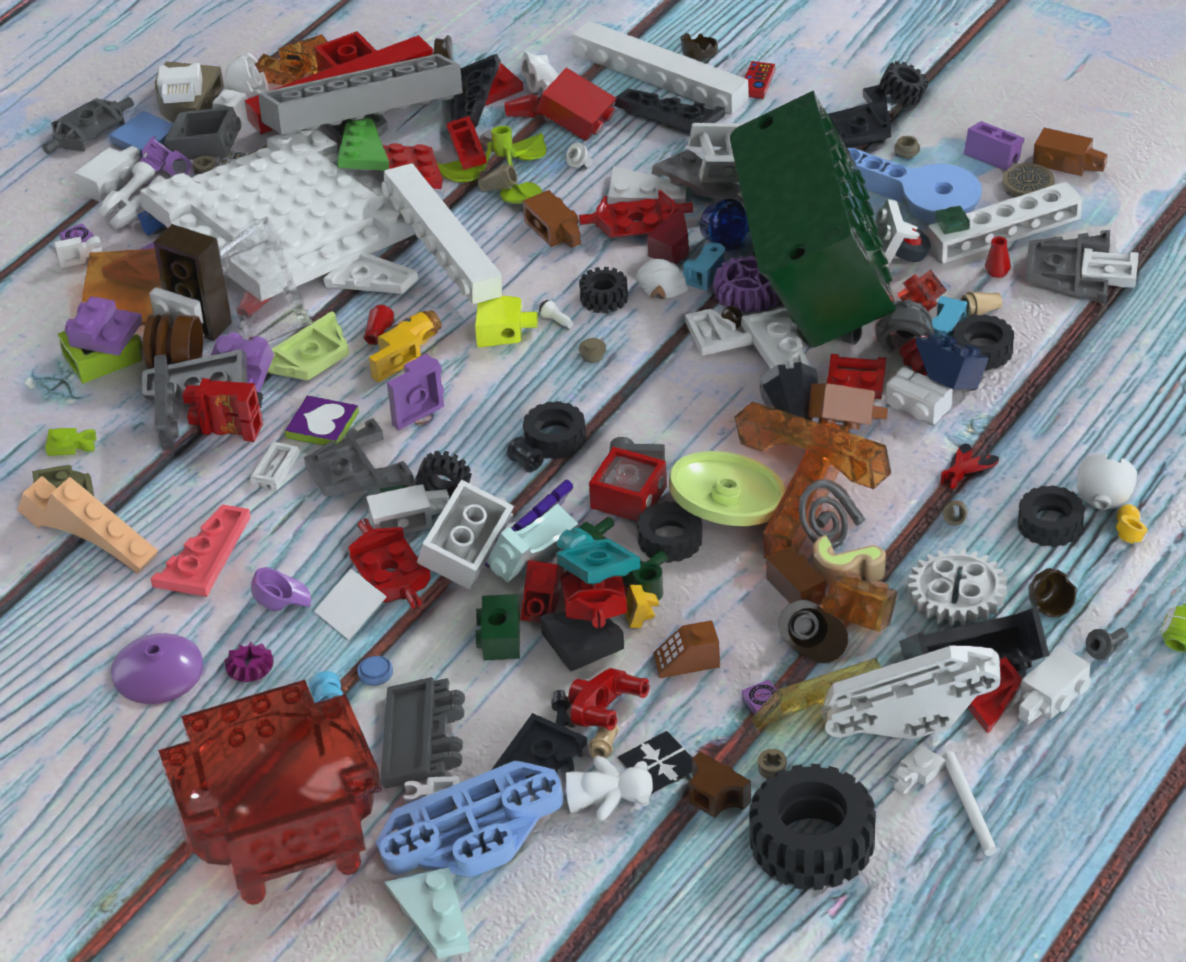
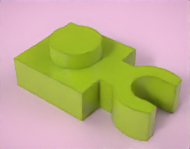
M77 428L49 429L45 446L47 456L75 455L76 449L86 452L94 451V441H97L96 431L87 429L78 433Z

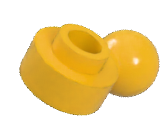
M1125 504L1118 509L1116 513L1118 523L1115 526L1119 532L1118 536L1128 543H1134V541L1141 542L1148 529L1139 521V510L1131 504Z

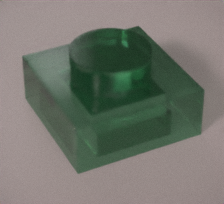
M961 205L935 211V220L944 234L970 229V220Z

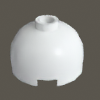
M246 53L241 55L227 66L226 80L223 82L225 89L245 93L247 99L257 96L258 93L269 91L264 72H258L254 64L258 61L252 54Z
M1096 454L1082 460L1077 473V489L1083 500L1100 510L1114 509L1128 501L1135 490L1137 471L1131 463L1121 458L1120 463L1107 459L1108 454Z

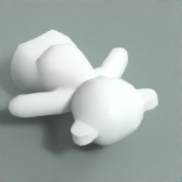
M596 756L594 758L595 766L602 773L566 772V793L571 813L578 812L581 808L590 805L600 806L596 811V818L602 821L612 813L621 798L630 802H638L641 806L649 805V797L653 791L651 774L648 772V765L644 761H640L635 767H629L622 773H619L607 759L602 756Z

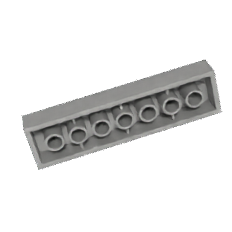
M434 54L261 92L258 95L262 122L281 135L289 136L296 134L297 130H316L320 125H338L342 123V120L346 119L360 120L368 114L382 115L386 114L387 110L394 108L404 110L416 103L426 105L438 98L442 100L452 99L454 95L463 92L460 64L440 54Z

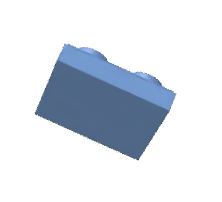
M142 111L109 134L110 142L124 149L130 146L136 147L140 150V156L143 157L142 150L152 136H157L155 140L162 145H166L164 141L173 124Z

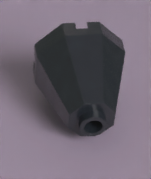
M802 362L793 363L794 368L786 369L785 364L777 365L760 376L761 384L759 389L762 400L782 430L794 436L806 433L812 426L813 418H808L811 384L818 383L816 369Z

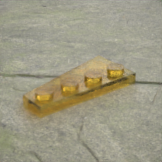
M876 657L779 689L752 717L756 728L759 729L821 703L833 683L882 667Z

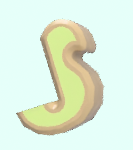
M826 535L817 538L813 545V568L823 574L827 585L831 587L842 588L853 585L860 577H865L867 583H874L885 576L886 553L876 545L835 554Z

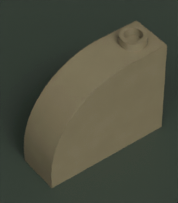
M166 61L164 65L172 68L186 67L191 64ZM200 65L203 78L201 95H196L192 102L163 103V98L159 95L156 77V96L159 110L163 117L174 123L179 112L211 109L215 98L219 96L224 87L221 67Z

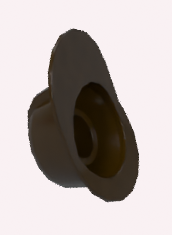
M797 600L788 604L780 614L778 630L782 639L809 659L819 663H829L838 659L845 652L848 645V633L844 624L819 605L808 600Z

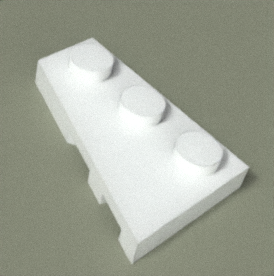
M613 166L608 204L658 199V190L663 191L674 200V203H686L687 186L682 184L678 187L670 183L671 179Z
M365 252L359 254L360 259L354 262L349 260L323 278L325 287L403 294L419 279L416 270Z

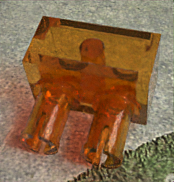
M843 572L832 578L828 595L822 600L821 606L825 613H830V615H834L839 619L878 632L891 624L898 591L890 589L888 584L881 581L869 582L860 579L861 576L853 572Z

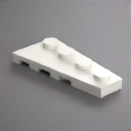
M786 308L742 316L741 326L745 332L751 333L753 344L770 369L781 364H785L786 369L794 368L793 363L797 362L808 365L806 356L802 351L801 338L798 337V327L796 323L792 322Z

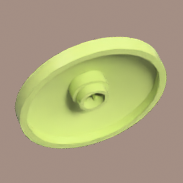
M704 451L689 454L679 459L673 465L669 478L670 493L681 507L695 516L723 525L753 526L768 522L778 515L786 495V489L782 480L773 470L752 458L730 452Z

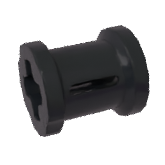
M524 437L515 438L507 448V457L512 461L521 463L523 469L529 473L536 471L544 461L543 451L528 445V441Z

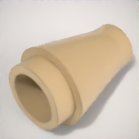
M968 291L966 295H962L960 300L967 302L966 316L969 317L1000 309L1003 303L1000 293Z

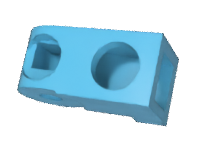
M708 243L703 246L702 253L695 261L687 259L683 264V275L686 278V285L705 291L711 287L717 268L722 267V263L725 262L723 257L725 247L722 244Z
M945 296L940 297L937 302V316L932 319L934 335L941 337V334H946L953 337V329L956 327V324L966 318V301Z

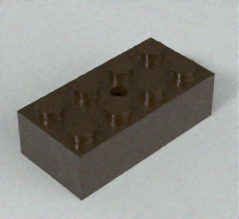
M172 224L153 242L162 289L200 301L204 322L202 324L204 338L215 341L218 335H221L232 323L217 238Z

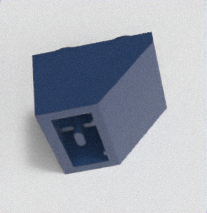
M929 334L928 337H917L915 343L929 379L953 390L978 389L989 357L980 354L981 349L965 344L963 347L956 344V338L946 334H941V337L934 334Z

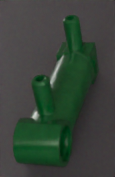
M606 517L595 526L586 521L578 528L589 533L595 540L607 539L603 534L614 527V520ZM659 551L646 562L640 560V569L629 571L627 575L622 576L623 584L627 587L630 585H641L644 592L655 594L659 601L664 593L663 571L660 565L667 561L666 553Z

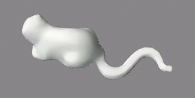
M524 52L521 61V73L527 80L529 91L542 94L558 77V74L549 65L547 55H534ZM544 116L546 121H552L551 119Z

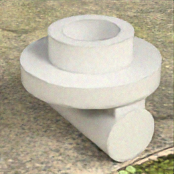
M582 143L572 144L566 153V162L573 168H578L582 165L589 168L593 164V159L588 156L587 148Z

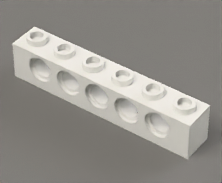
M1065 181L928 225L927 236L931 242L930 251L944 264L990 249L992 238L997 236L1006 238L1007 243L1079 220L1081 219L1083 198Z

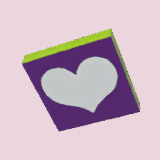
M307 395L285 430L286 438L323 446L331 441L337 444L343 440L359 414L358 405Z

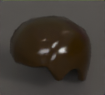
M688 33L680 37L683 56L704 62L714 57L718 52L717 40L712 37H704L701 33L695 39H691Z
M1046 568L1036 574L1029 584V601L1033 607H1038L1040 613L1048 617L1060 618L1067 614L1075 604L1077 588L1069 581L1068 575L1058 569Z

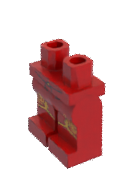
M203 378L199 386L187 385L182 394L184 403L196 405L191 406L188 410L187 419L189 424L201 426L202 434L210 435L211 432L217 435L237 434L243 435L244 441L255 442L263 426L255 383L211 381V379Z

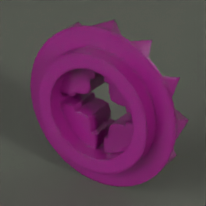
M252 642L248 646L239 644L237 650H229L228 658L224 659L225 670L232 679L237 681L251 682L265 677L273 667L274 659L272 652L266 649L263 643L257 646ZM252 657L253 659H251L250 663L248 664V667H246L245 662L247 661V658Z

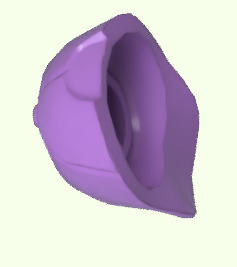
M268 567L256 570L251 582V592L257 603L272 611H280L289 604L305 607L311 606L310 592L302 582Z

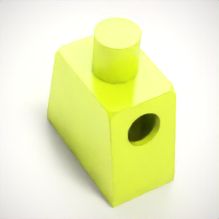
M502 296L480 302L477 305L475 324L477 347L519 343L521 341L522 328H538V312H522V300L519 297Z

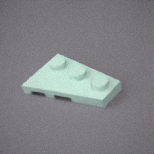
M449 867L384 882L387 893L398 902L400 910L406 917L410 918L416 926L418 934L437 959L471 951Z

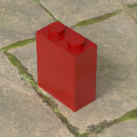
M566 67L542 93L536 111L587 141L592 134L597 135L604 121L608 122L615 112L613 105L616 97Z

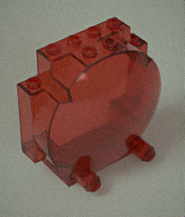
M304 679L181 716L187 742L160 749L158 752L178 813L183 836L190 850L206 863L229 866L236 887L244 901L251 905L259 904L267 893L266 881L335 860L336 868L342 874L351 875L358 871L361 865L360 852L366 850L360 821L371 814L374 793L381 792L382 788L377 764L346 694L315 703Z

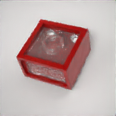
M613 446L589 481L590 508L636 522L639 521L640 514H643L647 507L649 508L657 503L667 488L666 461Z

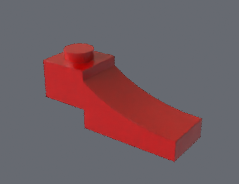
M470 116L446 123L450 140L463 171L486 164V156Z

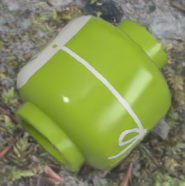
M1186 604L1170 608L1160 630L1165 644L1172 650L1179 652L1186 651Z

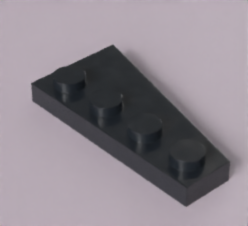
M629 88L616 96L614 104L615 107L624 109L625 112L636 113L648 120H656L665 123L669 127L683 129L689 134L693 123H716L725 115V107L716 106L715 110L705 108V103L694 102L693 105L682 104L679 98L659 99L658 94Z

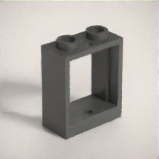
M233 107L179 112L164 142L167 149L172 152L177 150L189 160L203 155L224 157L228 155L238 132L241 130V120L236 115Z

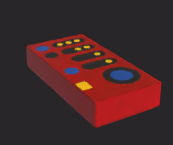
M751 61L745 75V79H748L749 97L765 98L775 73V64Z

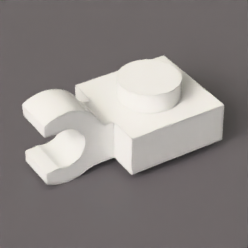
M920 744L900 761V768L894 774L899 781L894 784L893 788L905 794L917 781L926 786L945 769L946 759Z

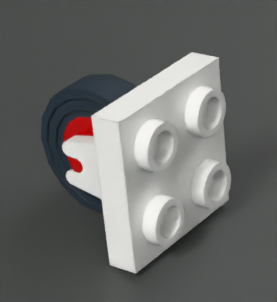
M887 199L883 208H880L876 215V223L879 231L876 233L879 234L884 247L881 249L888 260V264L885 266L888 267L893 258L910 262L922 261L931 249V242L928 236L918 229L917 226L904 222L897 201Z

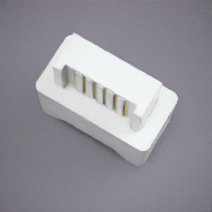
M193 63L186 67L168 68L165 65L159 66L157 85L159 95L163 98V103L192 102L196 95H201L203 78L199 63Z

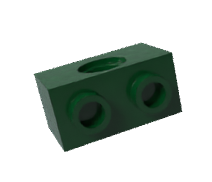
M518 594L482 596V608H476L477 627L481 626V630H476V648H482L483 661L520 659V609Z

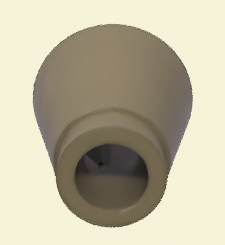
M505 164L478 179V185L482 192L511 189L518 182L515 168L512 165Z

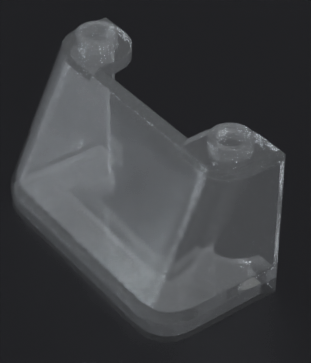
M268 216L252 223L221 246L219 252L224 280L242 324L238 327L240 335L243 339L251 340L253 336H259L267 342H271L312 324L313 321L309 311L305 309L302 301L303 298L282 251V242L278 232Z

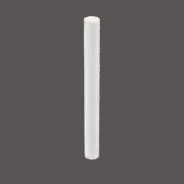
M946 752L942 758L946 759L945 765L986 856L994 855L997 852V848L954 752Z

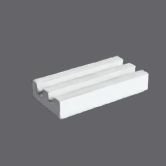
M273 441L250 477L251 485L257 486L258 483H261V488H267L268 485H271V489L277 491L300 455L299 447ZM281 450V452H280V454L278 455V457L275 458V456H276V454L278 453V451ZM271 464V468L269 469L267 474L263 476L266 470L268 469L269 465Z

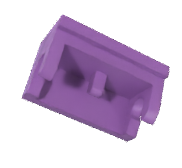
M981 121L968 128L964 154L1006 171L1012 166L1013 162L1018 163L1025 138Z

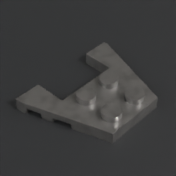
M1102 230L1100 235L1096 236L1081 233L1078 234V238L1063 240V237L1060 236L1029 241L1026 283L1107 304L1108 280L1079 278L1081 252L1088 248L1093 249V252L1109 253L1111 230Z
M374 418L367 420L365 427L361 430L356 431L352 429L347 432L346 438L337 444L331 441L304 457L305 467L324 496L414 483L413 473L404 461L375 470L360 448L384 440L383 431Z

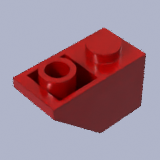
M528 560L520 620L541 623V616L555 613L561 595L563 567L559 564Z

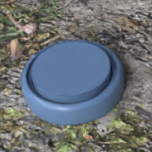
M382 656L368 657L358 665V677L361 682L367 685L376 686L384 684L393 675L392 663Z

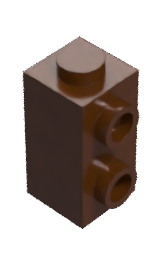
M789 546L766 557V579L789 603L797 600H808L820 605L825 602L826 579L822 573L817 572L808 563L804 555H800L792 546Z

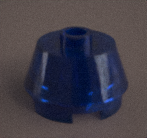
M725 199L705 208L700 218L702 236L710 243L722 244L725 247V251L741 248L744 245L742 242L747 232L750 233L746 211L741 205L742 203L735 199Z

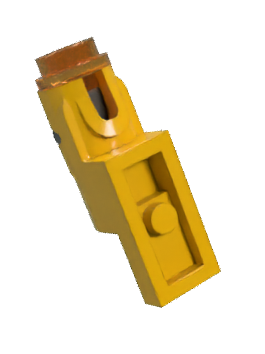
M432 310L417 312L398 324L385 329V333L378 336L379 352L369 357L371 378L379 383L404 369L405 364L420 357V346L427 342L429 338L435 336L442 327L438 315Z

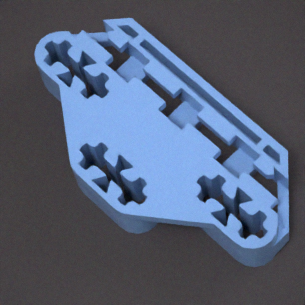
M513 761L396 808L375 842L383 865L389 873L395 875L406 873L418 867L429 870L449 867L451 874L466 877L477 876L504 865L515 856L539 818L557 811L562 806L564 799L560 779L554 769ZM536 774L535 776L526 779V776ZM412 845L414 850L410 851L409 846ZM483 847H485V849H486V853H484V854H483V851H482V848H483Z

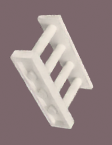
M745 123L692 124L688 145L689 147H702L705 154L699 174L701 182H739L730 143V135L735 128ZM713 147H727L729 155H716Z

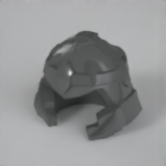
M910 299L895 301L897 310L881 318L875 328L877 340L889 352L895 349V346L891 343V332L895 331L905 339L934 334L932 319L922 303H915Z

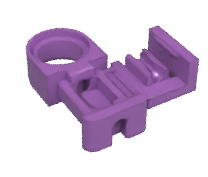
M152 136L142 150V155L147 153V156L142 157L139 162H145L155 170V173L157 170L161 172L164 169L174 176L178 173L174 172L172 164L176 159H182L187 164L184 174L188 175L191 170L190 160L177 150L174 152L170 151L155 140L157 136Z

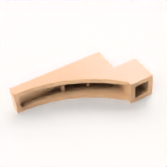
M41 476L22 494L17 511L37 528L47 526L83 538L105 550L137 574L158 553L155 547L71 477L56 488Z

